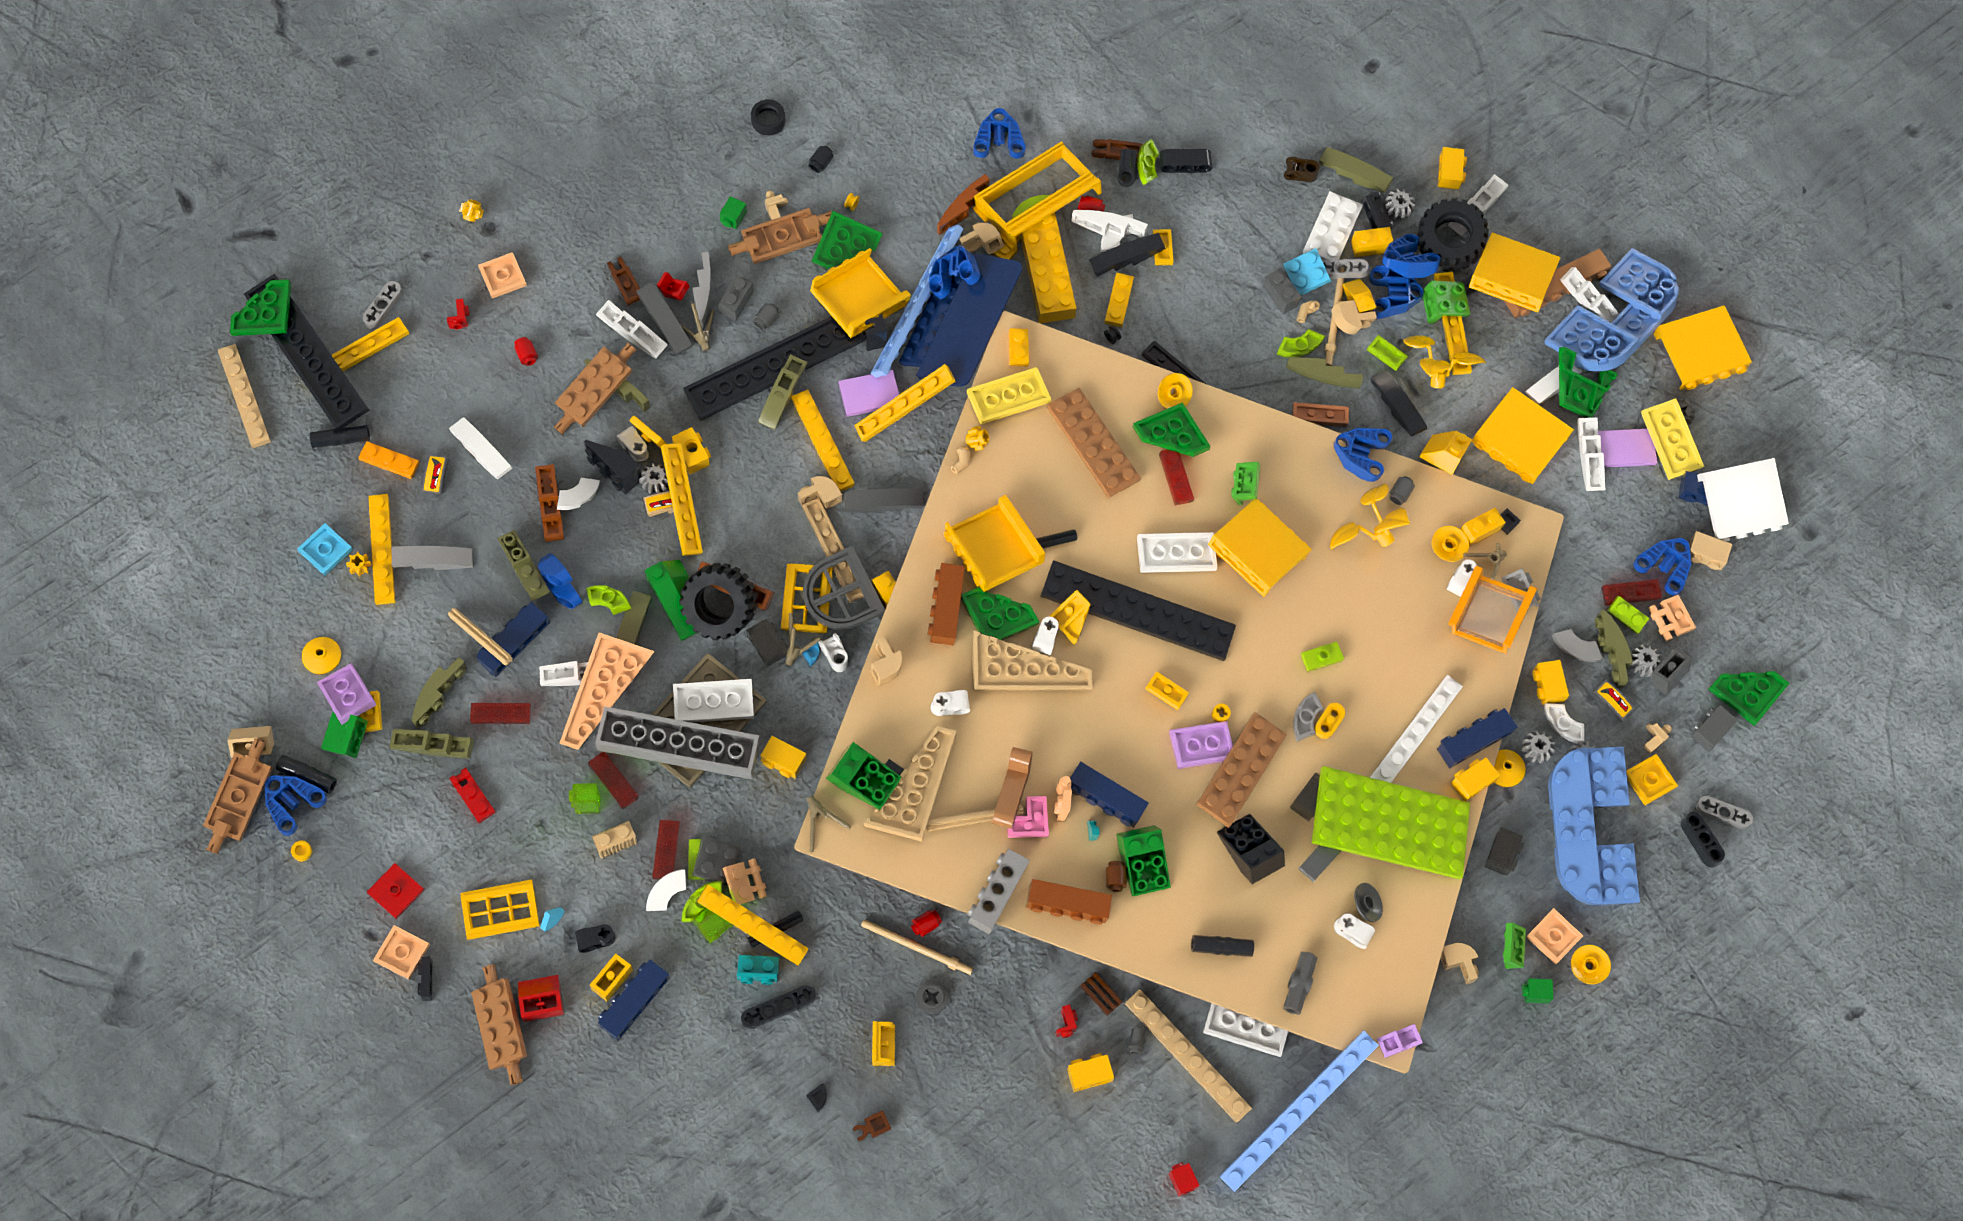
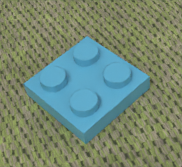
M1316 248L1283 264L1291 283L1300 295H1304L1331 282Z
M326 523L297 548L298 552L324 576L353 550Z

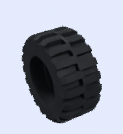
M1452 198L1451 201L1443 199L1440 204L1436 202L1431 206V209H1427L1424 212V217L1420 220L1417 234L1419 237V251L1421 255L1426 253L1439 255V266L1444 267V271H1448L1449 268H1453V271H1459L1460 267H1463V269L1469 268L1470 263L1475 264L1487 244L1489 234L1487 219H1483V212L1481 210L1477 211L1475 204L1469 205L1467 204L1468 201L1462 199V202L1457 201V198ZM1456 222L1468 230L1470 239L1463 246L1447 247L1437 239L1436 229L1444 223Z
M713 563L711 566L706 565L685 582V586L680 593L683 595L680 598V605H683L681 614L682 616L686 615L687 619L685 622L687 625L691 624L694 627L692 630L696 634L701 632V636L704 638L712 636V640H719L721 637L723 640L728 639L732 635L738 634L753 619L754 611L757 609V603L755 602L757 592H753L752 589L755 586L753 582H748L747 578L749 576L746 573L742 575L740 573L741 569L736 566L732 569L730 568L731 565L727 563L723 565L720 563ZM717 585L729 592L734 602V610L729 617H719L708 610L704 602V590L708 586Z

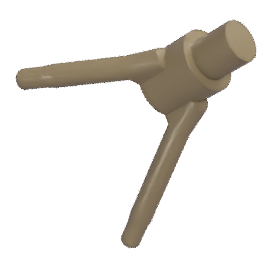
M692 303L691 306L699 332L694 334L684 325H680L686 333L698 341L703 351H707L710 349L708 338L714 310H711L706 330L703 331L695 303Z
M1496 543L1497 551L1492 553H1463V556L1488 557L1495 564L1491 580H1494L1498 567L1507 556V553L1501 550L1500 543Z
M789 613V647L785 662L789 666L793 665L798 655L800 656L804 651L821 640L818 637L803 648L796 646V629L793 627L792 613Z
M814 796L807 798L809 809L811 810L810 852H814L816 818L823 815L825 818L830 817L847 829H850L851 826L826 810L819 801H816Z

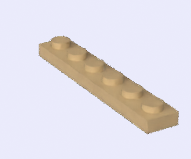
M236 344L218 349L252 448L270 443L267 429Z

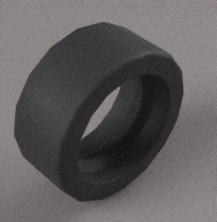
M765 99L759 101L751 110L753 128L762 135L770 136L777 134L785 125L784 108L775 100ZM766 110L774 111L779 116L778 121L770 125L760 123L757 117L759 113Z

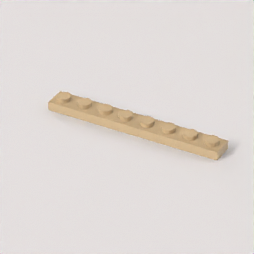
M1140 989L1125 1002V1005L1236 1123L1252 1109Z

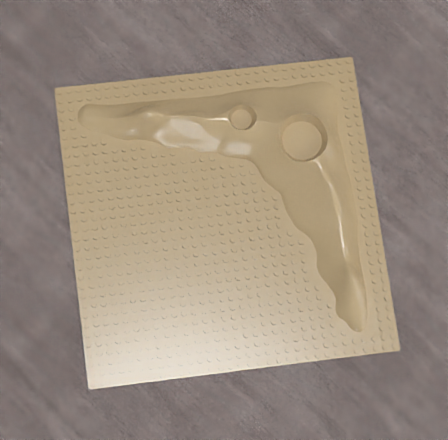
M1003 311L989 340L972 387L1037 367L1051 397V402L1080 388L1141 477V480L1108 498L1048 410V404L981 425L971 401L967 397L814 794L816 801H819L826 810L846 822L851 828H845L830 817L825 818L822 815L816 818L814 852H810L811 810L808 809L795 843V850L959 911L969 913L973 904L978 905L980 899L977 896L982 887L987 888L990 882L987 881V878L991 871H996L999 867L996 862L1001 853L1006 854L1007 850L1010 849L1030 861L996 922L997 925L1341 1051L1363 1030L1378 1045L1377 1038L1415 1024L1418 1033H1420L1463 878L1456 879L1341 851L1318 878L1312 882L1298 868L1319 846L1312 843L1320 770L1323 766L1370 777L1448 675L1462 685V689L1391 783L1464 801L1451 785V782L1455 779L1454 775L1461 769L1468 770L1470 768L1469 764L1474 760L1479 759L1481 761L1485 757L1494 767L1501 740L1450 769L1437 748L1441 745L1440 741L1449 735L1451 737L1456 736V732L1465 726L1467 729L1472 727V723L1479 718L1483 720L1488 718L1487 715L1495 709L1500 711L1505 708L1508 713L1510 712L1539 606H1532L1528 609L1516 637L1506 654L1452 634V626L1448 625L1461 597L1446 590L1456 569L1463 561L1470 559L1478 567L1483 568V576L1491 579L1495 564L1488 557H1464L1456 562L1445 561L1434 552L1432 537L1441 527L1454 526L1461 529L1464 523L1495 507L1500 515L1508 508L1521 520L1520 523L1508 535L1500 530L1470 546L1467 553H1492L1497 551L1496 543H1500L1501 550L1506 551L1507 556L1501 561L1494 580L1503 583L1502 577L1523 568L1525 573L1529 572L1533 583L1530 585L1537 588V592L1540 598H1542L1564 516L1558 512L1454 474L1451 475L1443 470L1385 449H1370L1368 456L1369 459L1378 461L1383 465L1384 473L1381 478L1375 482L1360 479L1343 467L1334 449V441L1341 433L1191 378L1188 379L1192 385V397L1185 407L1210 444V450L1191 457L1142 442L1133 429V423L1166 410L1158 399V387L1164 377L1174 372ZM1009 328L1028 329V366L1009 365ZM976 426L987 430L990 437L987 446L978 451H975L974 447L971 448L966 443L968 430H972V427ZM1338 440L1340 446L1347 447L1345 442ZM960 446L967 447L970 450V463L959 473L955 474L951 466L959 460L957 449ZM1259 462L1261 466L1257 499L1264 503L1274 515L1278 516L1288 528L1292 529L1312 549L1305 560H1301L1263 597L1224 559L1217 557L1216 571L1140 573L1137 535L1217 533L1253 501L1243 500V505H1238L1232 498L1231 490L1234 488L1233 473L1236 470V463ZM1370 468L1372 474H1379L1378 469ZM1407 476L1413 480L1415 488L1405 503L1397 505L1389 499L1390 491L1399 477ZM1384 483L1387 484L1389 487L1387 495L1382 500L1376 501V506L1382 520L1390 512L1404 508L1407 511L1410 524L1389 529L1395 540L1386 547H1383L1378 539L1373 540L1371 536L1359 530V533L1353 539L1334 547L1332 550L1330 542L1333 534L1340 527L1348 523L1354 522L1356 525H1361L1374 534V528L1380 522L1372 503L1362 505L1361 498L1367 491ZM1006 495L1035 538L1073 529L1076 530V541L1043 548L1045 552L1043 564L986 591L995 595H1003L1021 604L1031 605L1039 620L1038 625L1003 640L1005 642L1031 649L1042 620L1049 617L1061 605L1060 603L1040 597L1054 560L1235 624L1236 627L1226 659L1221 661L1087 614L1076 644H1073L1058 628L1050 656L1067 663L1070 662L1091 669L1092 690H973V630L977 631L962 601L960 600L956 639L953 646L930 642L931 635H927L929 623H933V617H930L931 605H935L936 600L932 599L933 588L937 587L938 581H934L936 569H940L941 563L964 566L961 557L956 556L952 543L947 542L944 537L945 523L948 522L950 526L964 521L999 504V497ZM965 568L961 594L977 588L973 575L970 571L967 572ZM1479 586L1461 624V628L1503 643L1517 615L1511 598ZM885 637L886 641L892 644L893 653L901 651L902 664L899 674L894 680L878 686L870 668L873 662L882 659L875 646L877 639ZM1338 642L1344 656L1343 661L1313 671H1307L1301 657L1302 652ZM1156 671L1189 692L1178 710L1145 689ZM956 690L967 691L970 705L969 713L936 716L931 712L930 705L937 693L953 692ZM1315 692L1324 708L1314 719V729L1329 704L1339 703L1344 707L1345 716L1330 738L1322 739L1315 733V735L1304 740L1296 741L1293 732L1294 714L1299 704L1308 695ZM1220 703L1226 704L1231 710L1227 724L1232 744L1235 743L1254 712L1287 734L1233 821L1235 822L1251 814L1284 850L1285 866L1254 884H1251L1241 873L1217 834V831L1226 826L1196 805L1222 762L1178 769L1169 731L1173 729L1216 723L1212 718V711ZM1219 710V716L1223 717L1225 715L1223 710ZM1331 712L1333 717H1337L1336 713ZM937 726L955 730L957 735L930 819L996 808L1007 774L1011 750L1013 747L1033 752L1030 773L1020 802L1024 811L1022 816H1026V797L1046 796L1049 836L1008 838L1007 828L994 825L992 821L934 831L926 830L923 842L864 826V822L875 811V807L842 791L828 781L826 777L844 750L852 742H855L883 764L890 759L903 769H906ZM1321 727L1323 732H1327L1325 727ZM1081 761L1149 802L1133 828L1123 825L1117 817L1107 815L1099 806L1089 804L1084 797L1072 794L1071 809L1065 821L1056 820L1057 814L1054 813V803L1058 797L1056 786L1059 780L1064 776L1071 777ZM1488 787L1466 801L1470 803L1463 876ZM1090 820L1097 822L1096 826L1099 827L1100 831L1099 837L1094 841H1089L1087 821ZM1152 825L1160 828L1171 888L1132 896L1127 881V887L1123 891H1110L1106 887V867H1108V862L1122 861L1116 834ZM1002 870V874L1005 877L1012 876L1010 871ZM1032 879L1110 894L1112 895L1109 918L1106 923L1097 925L1086 919L1077 921L1066 915L1057 917L1051 915V912H1033L1030 910L1031 908H1026L1029 885ZM1361 883L1372 885L1380 895L1383 912L1381 918L1376 922L1365 920L1356 907L1354 893L1356 887ZM999 887L992 888L995 894L1002 893ZM983 905L985 911L990 912L993 910L991 905ZM1344 914H1351L1375 929V933L1366 949L1355 946L1349 940L1337 934L1334 930L1335 921ZM1193 935L1254 940V953L1252 957L1192 952L1191 939ZM1300 952H1310L1318 957L1312 975L1313 983L1308 995H1306L1301 1014H1290L1283 1009L1289 990L1288 982L1292 972L1295 971ZM1379 1045L1365 1060L1405 1074L1410 1069L1415 1047L1385 1058Z

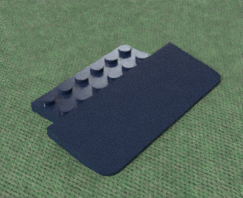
M974 253L973 256L976 259L981 274L979 280L975 284L969 285L960 277V274L956 277L952 275L951 290L945 298L939 299L932 292L899 360L902 366L920 367L916 374L920 380L945 364L949 367L956 381L950 386L963 387L967 385L973 377L1023 270L1020 262Z

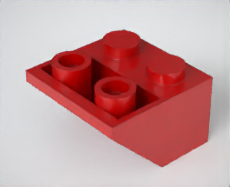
M559 975L518 982L521 1018L524 1022L565 1015Z

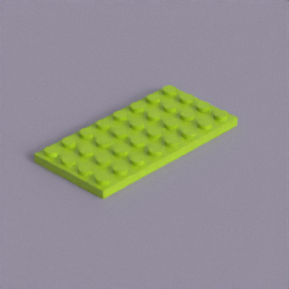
M1323 766L1320 770L1312 843L1461 879L1463 878L1470 803Z

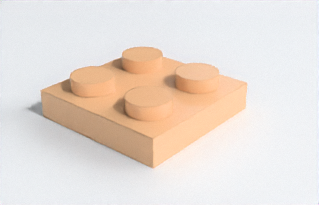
M513 252L478 265L492 299L527 286Z
M1553 908L1526 937L1556 965L1583 935Z
M394 925L373 961L410 980L418 967V963L421 961V957L425 955L430 944Z

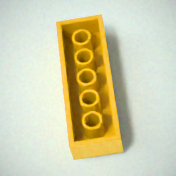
M1054 212L1020 235L1040 324L1073 319L1077 309Z

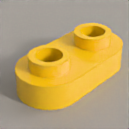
M1331 703L1327 706L1315 725V732L1318 737L1327 739L1334 734L1345 716V709L1341 704ZM1331 712L1336 713L1337 717H1333ZM1321 727H1325L1327 732H1323Z

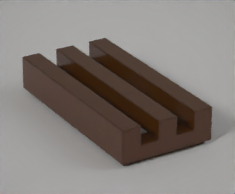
M1096 972L1080 985L1106 1016L1122 1004L1119 997ZM1094 979L1105 990V992L1115 1001V1004H1113L1111 1000L1093 982ZM1089 984L1100 995V997L1110 1006V1009H1107L1104 1006V1004L1087 987Z

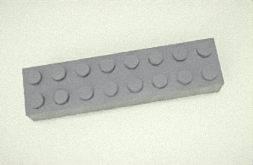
M604 706L595 744L598 751L752 780L760 746L759 735Z

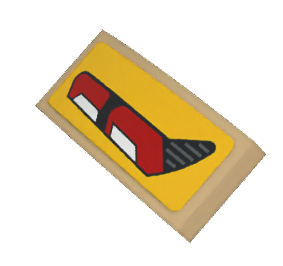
M670 491L643 498L649 517L667 511L669 514L674 512Z

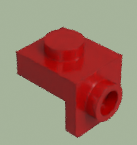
M664 272L657 283V288L664 297L680 301L690 287L686 281L673 279L668 272Z
M463 298L456 299L457 316L447 317L449 329L458 330L468 327L467 316H470L469 306L465 305Z
M1070 1004L1061 1008L1066 1027L1057 1029L1055 1032L1056 1037L1062 1036V1038H1067L1074 1035L1073 1032H1076L1077 1026L1075 1021H1078L1075 1009L1071 1010Z

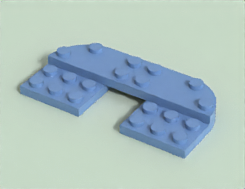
M1632 248L1600 281L1601 288L1630 304L1612 323L1577 305L1545 339V345L1558 352L1559 347H1566L1576 352L1575 366L1585 371H1607L1620 366L1674 310L1679 290L1676 276L1665 265Z
M1585 747L1573 750L1557 762L1550 773L1548 781L1550 810H1552L1556 845L1554 853L1558 879L1566 891L1574 896L1576 900L1585 904L1614 905L1640 903L1634 844L1597 845L1593 807L1630 805L1624 747Z

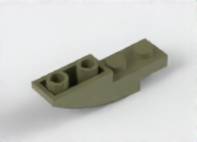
M790 354L768 396L758 420L759 424L773 430L777 428L791 400V395L807 366L806 361Z
M515 530L498 537L497 539L531 600L534 601L550 593Z
M1601 610L1597 617H1595V627L1599 630L1598 644L1602 647V652H1609L1608 659L1613 668L1611 676L1616 688H1624L1628 683L1626 669L1633 663L1631 652L1619 626L1605 610Z
M458 657L446 671L439 666L425 683L413 711L412 722L417 729L421 725L424 726L430 720V716L443 707L445 699L442 693L449 691L452 683L465 674L467 667L461 658Z

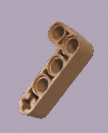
M1016 747L1012 748L1007 774L996 805L992 824L1010 829L1013 828L1031 769L1032 751Z

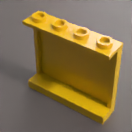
M1492 232L1474 271L1469 287L1539 312L1561 257Z
M870 248L866 251H860L852 259H846L838 267H832L827 273L822 276L818 275L812 280L810 291L850 338L875 325L873 323L866 325V320L879 317L880 314L883 315V319L906 307L911 297L907 290L901 293L870 257L872 250Z
M1725 305L1659 325L1654 332L1656 340L1662 339L1681 379L1682 385L1679 388L1680 390H1691L1699 384L1704 383V385H1707L1719 378L1723 380L1734 373L1742 374L1748 370L1747 368L1752 363Z
M1512 387L1475 434L1472 443L1478 449L1487 452L1492 459L1504 464L1509 471H1514L1523 481L1533 485L1557 451L1568 440L1574 429Z
M1006 495L999 497V504L953 526H950L948 522L945 523V539L947 542L952 543L956 556L961 557L966 571L971 572L974 583L977 587L980 586L983 592L1044 563V550Z
M1258 499L1250 502L1215 533L1208 543L1222 559L1263 597L1301 560H1305L1312 550L1306 542L1302 541L1292 529L1288 528L1278 516L1274 515Z

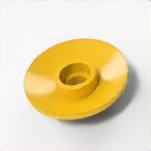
M1172 373L1164 377L1158 387V399L1161 405L1166 409L1180 403L1187 406L1193 391L1190 380L1180 373Z
M1444 526L1434 533L1432 548L1441 559L1456 562L1464 558L1463 553L1468 552L1469 541L1465 533L1459 528Z
M328 637L312 639L305 645L302 651L304 666L315 674H326L333 671L341 660L339 645ZM323 651V654L318 656L317 652Z
M1504 749L1498 751L1494 768L1500 777L1494 783L1502 787H1513L1519 784L1524 778L1526 771L1523 759L1511 750ZM1505 764H1509L1511 769L1505 768Z
M1584 945L1578 948L1572 955L1571 969L1578 980L1594 985L1601 983L1608 977L1611 963L1604 950L1594 945ZM1586 963L1591 964L1592 969H1587Z

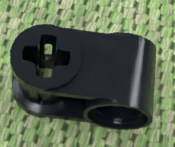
M607 924L583 928L575 932L580 953L611 946L616 940L613 929ZM608 932L607 938L604 939V933Z

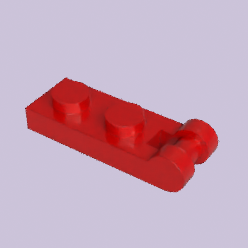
M465 767L460 770L461 773L451 776L449 780L477 822L481 823L496 812ZM466 779L468 783L462 787L460 782Z

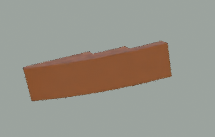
M986 174L970 184L948 207L937 225V233L939 235L969 216V208L975 205L974 195L989 187V178Z
M554 464L536 466L538 497L545 542L563 540L564 532L561 510H557L559 494Z

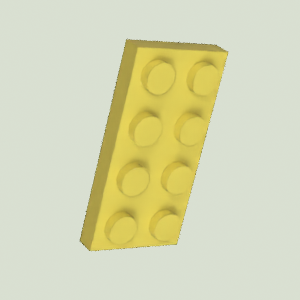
M1037 367L967 389V395L981 425L1051 402V397Z
M1677 399L1641 411L1668 480L1682 476L1686 471L1693 472L1704 467Z

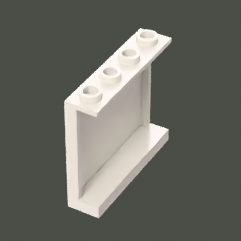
M1775 458L1697 475L1698 482L1703 481L1715 535L1714 538L1730 541L1729 537L1736 536V539L1748 537L1747 533L1750 532L1758 535L1765 533V529L1771 528V531L1783 529L1782 525L1789 524Z

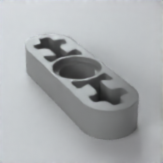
M1364 259L1322 260L1324 266L1327 267L1326 270L1330 278H1364L1370 271L1368 262ZM1342 265L1348 267L1345 272H1339L1338 268ZM1360 266H1363L1362 271H1358Z
M390 281L386 283L365 311L363 321L366 327L370 329L377 328L402 295V289L398 282ZM396 288V292L393 291V292H391V294H390V291H389V290H390V289L394 290V289ZM386 301L388 304L385 308L377 307L379 302ZM369 317H370V318L375 317L376 320H375V321H374V320H371V321L369 322L368 318H369Z
M1703 796L1696 803V809L1701 815L1738 829H1746L1753 823V816L1749 811L1710 796ZM1704 802L1708 803L1707 806H1709V808L1707 810L1704 809ZM1720 808H1726L1729 811V817L1721 816ZM1741 816L1745 817L1746 822L1744 824L1741 823Z

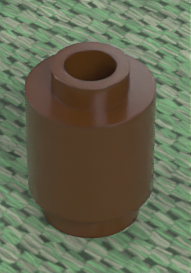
M1122 861L1108 862V867H1106V887L1112 892H1121L1127 887L1126 867Z

